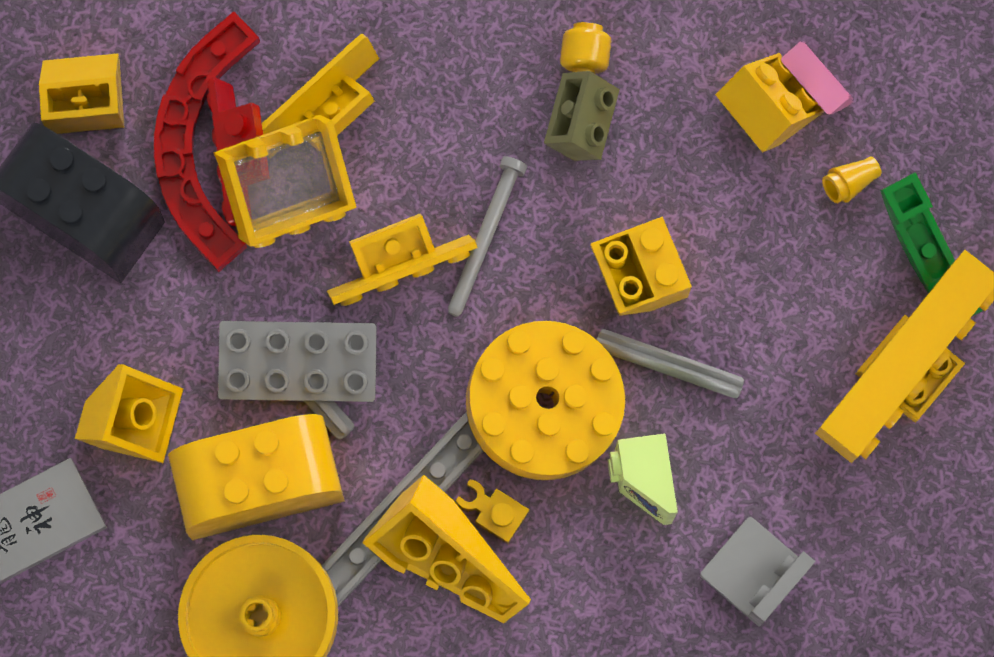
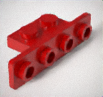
M216 77L208 79L209 93L207 94V102L212 111L214 125L212 139L217 147V151L263 135L259 105L251 102L236 107L233 86ZM266 156L235 165L251 220L247 185L269 179ZM218 165L217 175L222 183L224 198L222 212L227 223L237 227Z

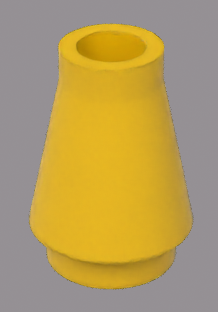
M870 156L861 161L829 169L828 174L823 177L822 183L826 194L834 203L842 201L848 203L873 180L879 178L882 172L879 163Z

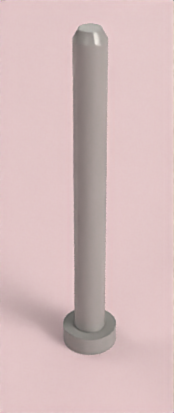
M503 156L499 165L503 173L475 239L478 248L471 250L448 306V313L455 317L461 315L517 176H524L527 165L515 158Z

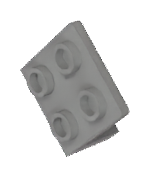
M748 517L701 571L700 577L760 627L816 561L804 551L797 556L754 518Z

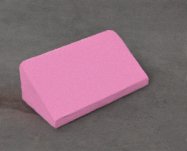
M800 41L781 58L782 63L827 114H834L853 103L852 96L804 41Z

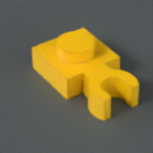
M469 480L467 486L475 490L477 497L474 501L467 502L458 496L456 499L457 505L465 511L476 510L480 512L475 523L509 544L530 509L497 488L492 496L488 497L485 495L484 489L479 482Z

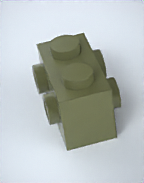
M591 71L563 73L544 144L571 160H601L620 89Z

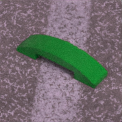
M916 172L880 191L902 248L927 293H929L954 263L955 259L929 209L933 205ZM979 307L972 316L982 312L983 310Z

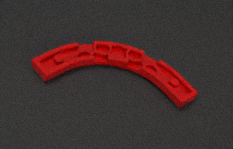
M234 11L206 34L181 61L166 94H163L154 131L156 174L169 211L183 234L218 273L247 248V245L238 238V234L217 213L201 188L194 162V136L200 111L209 93L208 79L215 77L220 79L234 64L260 43L259 37Z

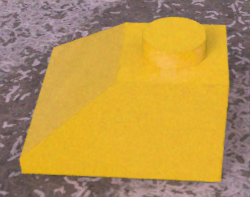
M118 364L85 401L75 439L104 450L163 463L183 388L124 364Z

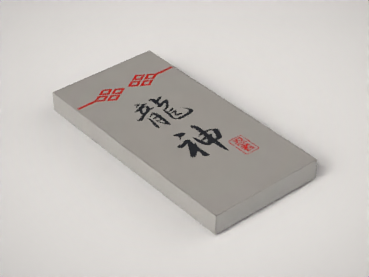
M72 458L0 494V584L107 528Z

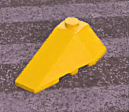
M425 475L399 495L362 542L391 568L403 574L407 569L427 579L425 585L435 590H438L439 586L459 595L463 604L502 623L507 622L530 603L531 599L455 501Z

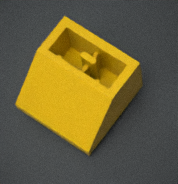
M118 53L43 60L39 80L41 121L45 127L57 134L125 127Z
M780 53L744 65L715 94L762 153L781 145L825 112L782 63V55Z
M663 216L590 244L619 316L650 312L688 298L692 286Z

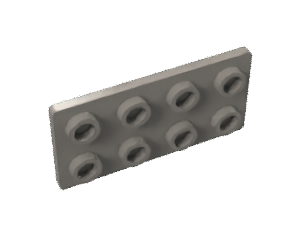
M221 321L219 324L218 397L220 399L373 402L376 398L377 326L374 323Z

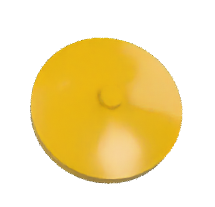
M270 535L242 536L214 548L192 570L182 590L178 608L180 638L188 657H327L334 642L338 625V603L335 589L323 566L302 547L286 539Z

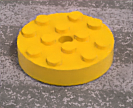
M556 321L525 323L507 330L498 336L485 349L476 363L466 392L468 422L482 450L505 470L534 480L561 479L574 475L590 466L607 450L620 429L625 409V392L622 377L609 352L600 342L585 331ZM554 392L551 397L554 403L553 408L546 409L538 404L536 399L538 393L550 395Z

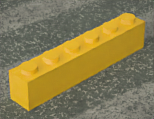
M964 250L815 434L850 463L856 460L859 455L866 460L880 443V440L875 435L883 426L890 430L904 413V410L899 406L905 398L909 396L914 400L927 385L928 381L923 376L930 367L933 366L938 370L951 355L952 351L947 346L955 336L962 341L976 324L971 319L976 310L980 307L983 311H986L993 303L994 272L968 251Z

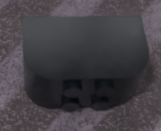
M33 122L0 166V205L120 284L165 223L157 204L137 186L41 124Z

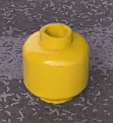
M588 22L574 23L573 28L565 31L563 34L560 64L571 72L591 71L594 74L605 72L609 66L611 37L603 31V26Z

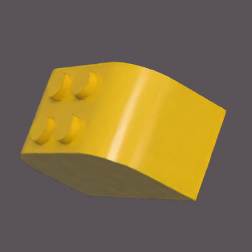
M322 415L293 416L204 438L182 445L168 454L185 530L191 540L345 502L327 428Z

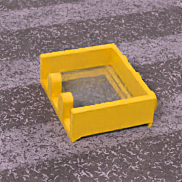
M321 115L213 152L220 168L239 233L238 238L250 247L261 248L269 246L276 241V237L287 233L290 235L304 233L311 228V224L322 220L325 222L339 220L345 217L346 211L357 208L334 123Z

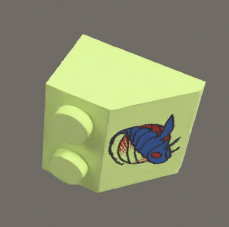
M666 434L618 440L615 451L610 452V459H608L611 483L618 482L621 494L663 525L672 524L678 510Z

